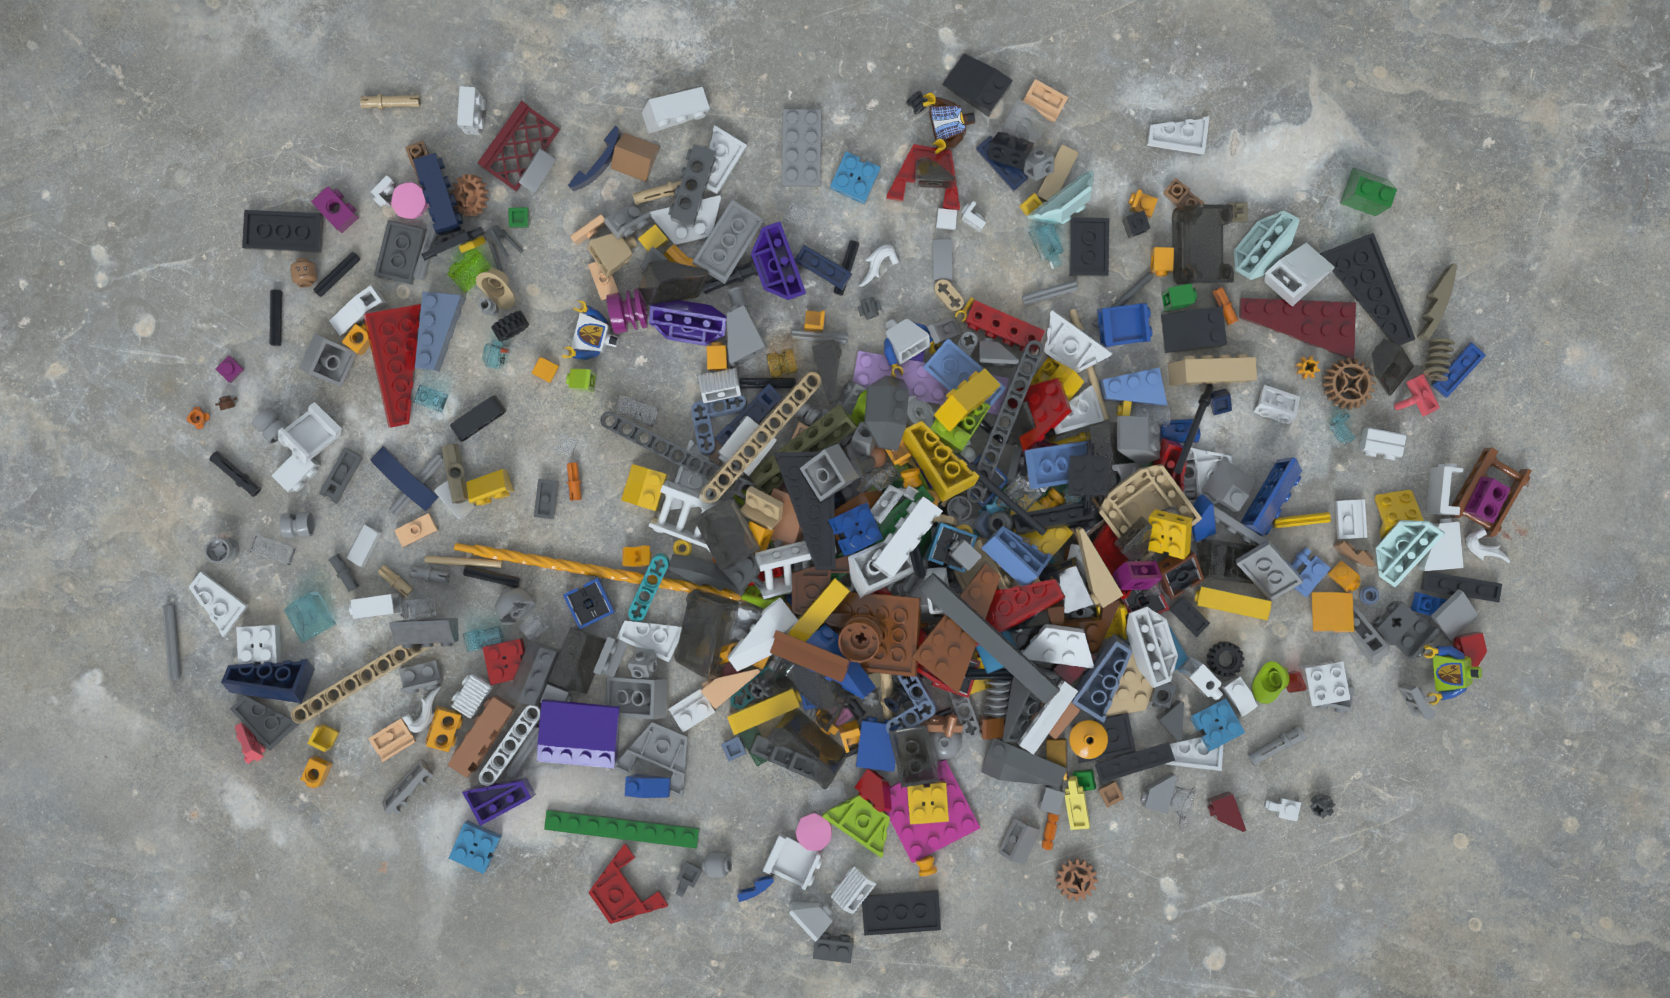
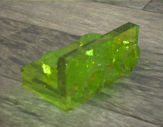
M477 249L467 251L463 255L464 258L459 263L455 262L449 267L450 271L447 272V275L453 279L464 293H467L477 284L476 277L479 273L487 272L493 267Z

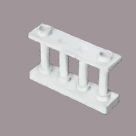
M666 480L660 491L666 496L658 519H652L649 527L658 533L665 532L707 548L711 553L721 554L723 548L717 542L722 536L727 519L735 517L738 506L719 499L716 502L706 504L700 500L698 491ZM706 495L708 499H713V497ZM678 498L683 500L684 505L675 526L667 523L666 519L673 499ZM692 505L699 506L702 509L695 532L683 529ZM709 512L718 513L720 516L712 539L702 536Z
M805 541L755 553L760 571L765 572L766 582H763L765 586L760 589L763 599L792 592L791 564L802 562L803 569L810 567L811 556ZM783 566L784 577L773 580L772 569Z

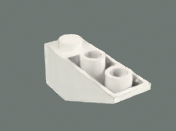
M370 285L354 296L330 320V323L341 337L349 332L355 324L359 325L364 321L363 314L377 312L388 304L378 289Z

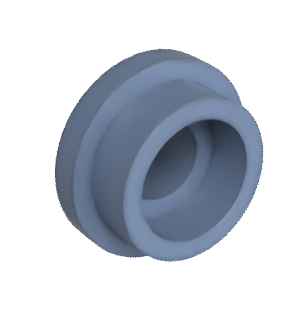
M1364 586L1359 592V598L1364 604L1372 605L1378 601L1379 592L1374 586ZM1368 591L1371 593V597L1369 599L1366 597V593Z

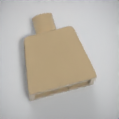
M612 233L590 240L587 249L606 278H609L630 261L633 255L631 249L637 247V243L632 236L625 240L622 237L617 239Z

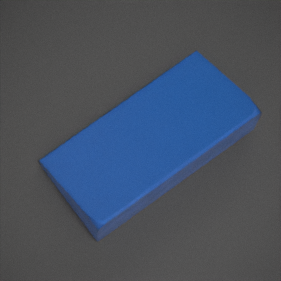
M1193 419L1159 421L1160 441L1164 438L1177 443H1184ZM1198 428L1193 443L1199 442L1201 436L1200 428Z

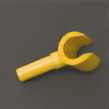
M971 297L965 305V307H963V309L958 311L955 315V317H957L958 313L960 312L965 314V318L961 322L965 321L967 318L966 313L968 312V309L975 300L973 297Z

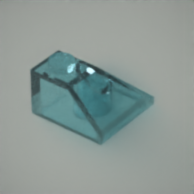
M318 591L309 592L284 609L301 643L336 625Z

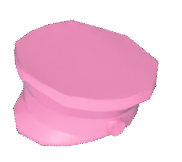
M410 182L403 183L394 189L391 205L399 217L415 219L423 215L429 207L422 192L423 187Z
M812 813L800 819L795 834L799 843L806 850L821 851L831 841L832 826L821 815Z

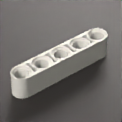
M529 705L523 710L480 772L479 781L482 785L490 786L499 780L533 728L540 721L541 705ZM530 708H535L537 710V717H532L530 715ZM519 724H524L526 726V733H521L519 731ZM508 740H513L515 742V749H511L508 747ZM498 755L504 758V765H500L497 762L496 758ZM487 771L493 774V780L486 778L485 774Z

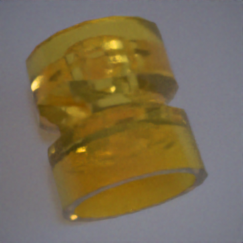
M792 348L782 350L781 354L777 352L766 354L772 378L780 377L784 372L786 374L798 372Z

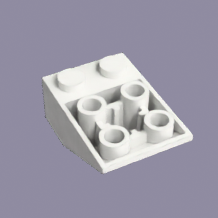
M1305 243L1275 263L1265 273L1264 282L1293 307L1335 267L1308 243Z

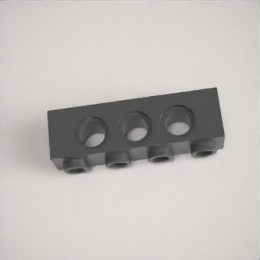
M696 144L693 145L692 149L689 148L686 160L689 161L687 167H683L680 178H682L681 186L677 185L674 196L677 198L675 204H671L668 213L671 215V221L694 228L717 157L716 151ZM700 163L703 165L702 170L694 171L692 169L693 166ZM691 181L697 183V187L693 190L687 188V184ZM689 200L691 205L688 208L681 207V202Z

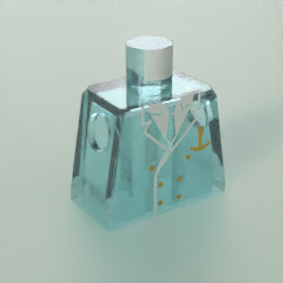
M1053 223L1045 224L1028 232L1040 259L1048 260L1052 269L1061 266L1062 262L1058 254L1064 251ZM1048 245L1051 246L1050 252L1048 251Z

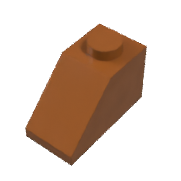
M979 715L980 737L982 739L1003 738L1006 722L1004 718Z

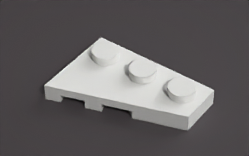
M200 572L189 586V589L200 605L210 615L211 621L219 628L222 637H226L248 608V605L204 572Z

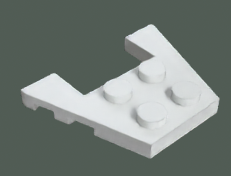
M1191 448L1187 460H1193V465L1198 470L1200 495L1204 494L1213 504H1216L1218 501L1203 492L1202 488L1223 458L1232 464V456ZM1189 500V501H1190V503L1193 505L1196 500Z

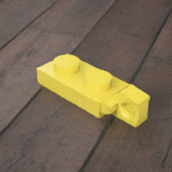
M1070 776L1068 780L1069 787L1065 788L1064 795L1070 829H1090L1091 825L1083 786H1078L1077 776Z

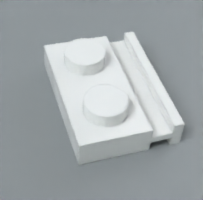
M1365 499L1335 501L1337 539L1367 538Z
M702 688L668 709L682 732H685L716 712L712 704L701 692Z

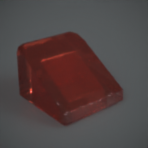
M1295 670L1288 672L1290 681L1286 689L1289 693L1307 690L1300 672Z

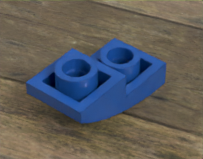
M1415 592L1411 610L1431 616L1447 600Z

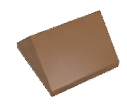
M624 133L615 145L611 169L647 182L660 146Z

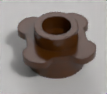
M231 395L220 397L215 406L219 405L220 410L233 408L236 406L234 400H237V397L231 398Z

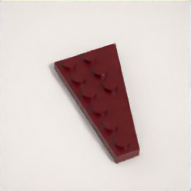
M1240 299V319L1264 326L1275 332L1288 335L1293 339L1354 360L1356 302L1299 300L1292 307L1285 300Z

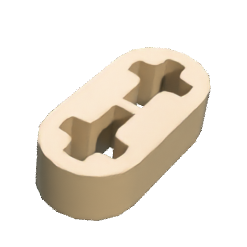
M944 279L937 281L934 286L936 296L951 312L960 311L964 305L962 296L949 281ZM939 284L942 286L947 285L946 291L948 295L943 291L941 293L938 291L940 288ZM950 296L954 300H959L958 308L956 306H951L952 301L949 298Z

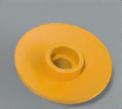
M1084 720L1072 728L1069 735V743L1073 752L1079 757L1092 759L1105 751L1108 736L1101 724L1093 720ZM1088 737L1093 738V742L1090 744L1086 742Z

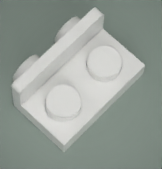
M1263 385L1258 404L1254 408V413L1283 424H1290L1297 416L1300 397Z

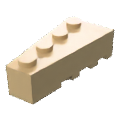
M1248 354L1236 355V358H1231V355H1219V358H1213V355L1201 356V359H1196L1195 356H1184V360L1168 364L1169 387L1186 384V386L1203 384V382L1206 385L1221 382L1223 384L1243 383L1257 380L1256 357H1248Z

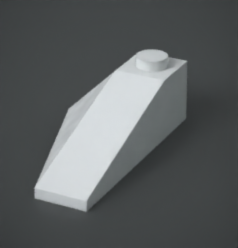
M778 598L764 609L760 614L762 617L756 625L753 624L750 627L751 631L746 638L741 639L727 658L736 671H740L772 655L770 650L775 640L773 638L775 631L778 630L787 634L798 621L781 598Z

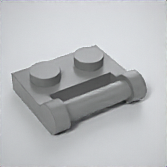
M1405 683L1398 686L1402 697L1413 715H1421L1428 720L1435 717V711L1432 708H1428L1424 700L1426 696L1421 688Z

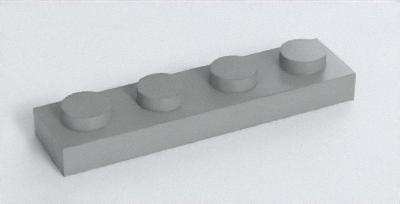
M1213 506L1215 523L1219 524L1221 522L1230 533L1234 535L1238 533L1243 536L1241 539L1249 545L1253 543L1259 546L1267 541Z

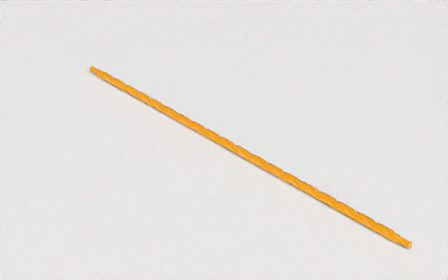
M455 543L454 546L456 551L473 553V555L617 581H627L634 584H641L645 574L581 564L563 559H552L534 554H523L506 549H494L477 544L472 546ZM655 575L647 577L651 584L658 582V578ZM663 577L659 588L685 591L691 594L714 596L720 599L749 603L742 600L739 594L727 588L720 591L710 585L703 584L700 587L693 582ZM786 602L785 604L792 611V606ZM920 622V627L927 635L935 627L933 624Z

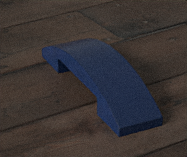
M616 125L604 139L605 144L608 146L587 174L585 175L579 170L570 181L568 186L572 191L586 187L607 169L612 161L615 145L621 137V131Z
M768 384L715 439L723 446L745 416L750 417L758 424L783 397Z
M382 446L370 459L371 462L399 490L423 510L427 511L439 496L397 460L398 458L385 446Z

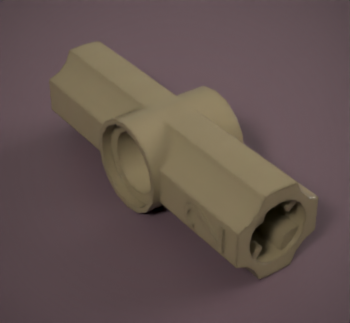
M458 444L443 446L441 451L452 504L469 501ZM456 470L460 473V476L452 477L450 472Z

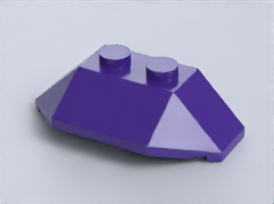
M781 222L762 227L751 255L763 289L786 300L805 295L806 291Z
M677 299L650 305L649 324L654 326L667 340L706 346L725 336L727 316L712 305Z

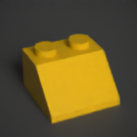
M632 464L621 500L658 511L663 493L660 491L662 485L668 480L669 475Z

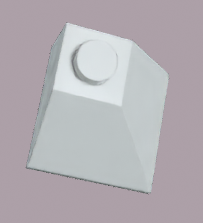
M792 902L790 904L789 914L815 942L833 922V913L826 905L822 906L821 903Z

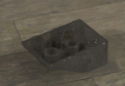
M1210 539L1197 541L1196 553L1198 556L1196 557L1203 577L1253 584V581L1236 564V559L1257 546Z

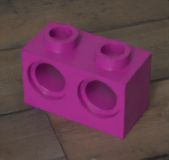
M1481 476L1464 511L1481 521L1494 523L1511 488L1494 478Z

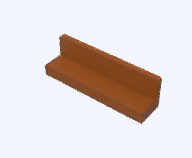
M775 631L773 636L775 640L770 653L843 682L851 663L849 659L781 631Z

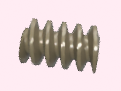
M1436 338L1429 341L1430 347L1427 350L1426 369L1423 371L1426 377L1436 381L1448 380V377L1443 374H1449L1450 372L1445 367L1451 366V363L1446 360L1452 359V355L1447 353L1454 351L1452 347H1449V345L1455 344L1454 341L1447 338Z

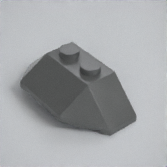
M885 375L867 387L864 424L876 441L875 443L878 448L897 451L906 428L909 389L904 379Z

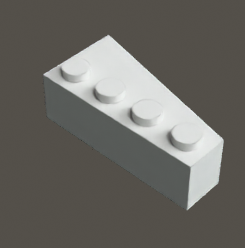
M922 497L916 503L912 501L906 509L909 512L905 518L901 517L895 525L897 529L894 534H888L883 541L886 545L882 550L878 549L872 557L874 561L871 565L890 579L895 576L910 555L909 552L913 551L919 544L920 537L930 529L932 520L937 516L939 517L942 513L940 508L925 497Z

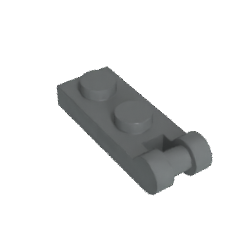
M344 448L319 494L324 497L328 496L332 502L337 504L363 457L348 448ZM332 485L337 487L335 492L331 490Z

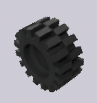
M519 310L499 319L491 328L499 342H502L523 332L528 328L529 323L522 311Z
M1226 641L1212 645L1213 648H1210V653L1207 654V664L1210 665L1209 668L1215 674L1230 677L1235 676V673L1241 671L1240 668L1244 666L1242 662L1245 661V658L1242 656L1243 651H1240V647ZM1223 652H1229L1233 658L1232 663L1226 667L1219 663V656Z

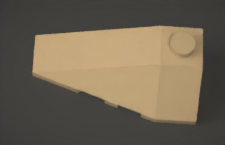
M1077 527L1076 533L1087 583L1092 593L1089 596L1095 605L1098 604L1104 608L1122 597L1123 594L1084 529Z

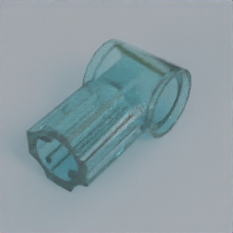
M500 626L462 633L467 652L504 642Z

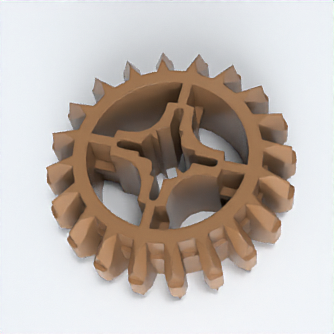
M1347 358L1345 361L1343 359L1338 360V364L1333 363L1331 365L1332 369L1326 370L1329 375L1323 376L1327 383H1323L1322 386L1328 389L1324 391V394H1330L1327 400L1331 401L1334 399V406L1340 403V409L1347 407L1348 410H1352L1353 406L1357 409L1360 408V404L1366 405V399L1372 398L1369 393L1375 392V389L1371 388V385L1376 384L1375 381H1371V378L1375 375L1368 374L1371 368L1367 367L1364 369L1365 362L1359 364L1358 359L1352 361L1351 358ZM1343 369H1351L1355 371L1357 374L1354 376H1350L1348 373H1345ZM1336 378L1339 380L1338 388H1336ZM1353 380V381L1351 382V384L1349 385L1350 387L1345 388V387L1347 386V384L1349 383L1348 381ZM1360 380H1362V390L1359 388ZM1348 392L1350 395H1353L1355 399H1347L1341 396L1340 394Z

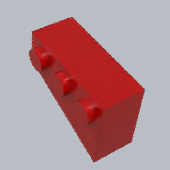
M1162 438L1160 443V459L1154 460L1152 466L1162 464L1183 492L1186 462L1181 474L1174 472L1183 446L1180 443Z

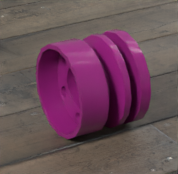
M639 288L634 289V298H632L630 290H627L626 300L622 299L619 292L606 295L609 317L615 334L628 332V323H632L633 328L638 330V321H640L643 329L648 328V310Z

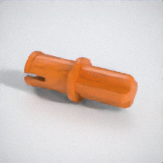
M1220 287L1214 290L1212 293L1218 306H1223L1227 325L1239 321L1232 308L1233 303H1230L1224 289Z
M567 463L568 482L566 483L569 486V500H582L580 482L582 480H579L578 463Z

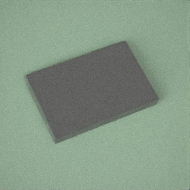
M388 220L374 276L413 285L415 279L413 274L423 246L426 229Z

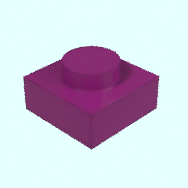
M229 355L216 368L229 383H232L245 370Z

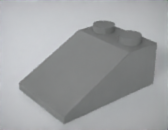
M607 677L606 705L620 706V717L666 718L668 679Z

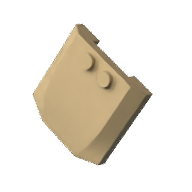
M1162 464L1139 468L1108 491V496L1104 498L1098 510L1135 561H1146L1155 554L1153 551L1147 550L1149 515L1155 509L1192 518V526L1202 519Z

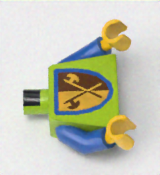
M1429 644L1424 646V649H1431L1430 653H1423L1426 658L1433 657L1435 691H1439V694L1434 692L1427 693V697L1435 696V700L1428 702L1429 704L1435 705L1439 702V699L1443 701L1455 698L1467 690V687L1473 683V678H1482V668L1472 667L1471 658L1465 656L1464 653L1453 646H1436L1435 648Z

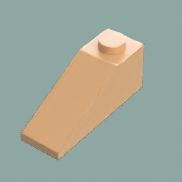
M756 668L717 677L714 680L709 678L702 684L703 689L701 692L716 709L760 673V670Z

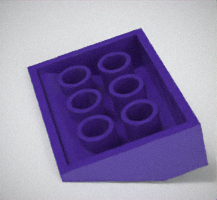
M542 699L537 743V762L615 768L618 758L620 706Z

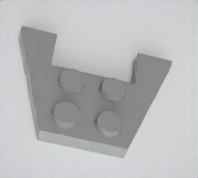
M653 721L616 762L613 769L629 775L636 757L642 758L672 771L670 793L682 798L684 793L688 736Z

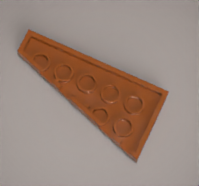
M983 564L959 596L986 619L1001 576L987 564ZM944 614L911 657L959 694L977 642L949 616Z

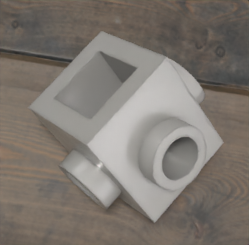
M1037 149L1026 158L1024 174L1037 181L1054 172L1053 155L1044 149Z
M636 648L632 658L628 661V668L631 671L632 678L651 679L658 666L654 649Z

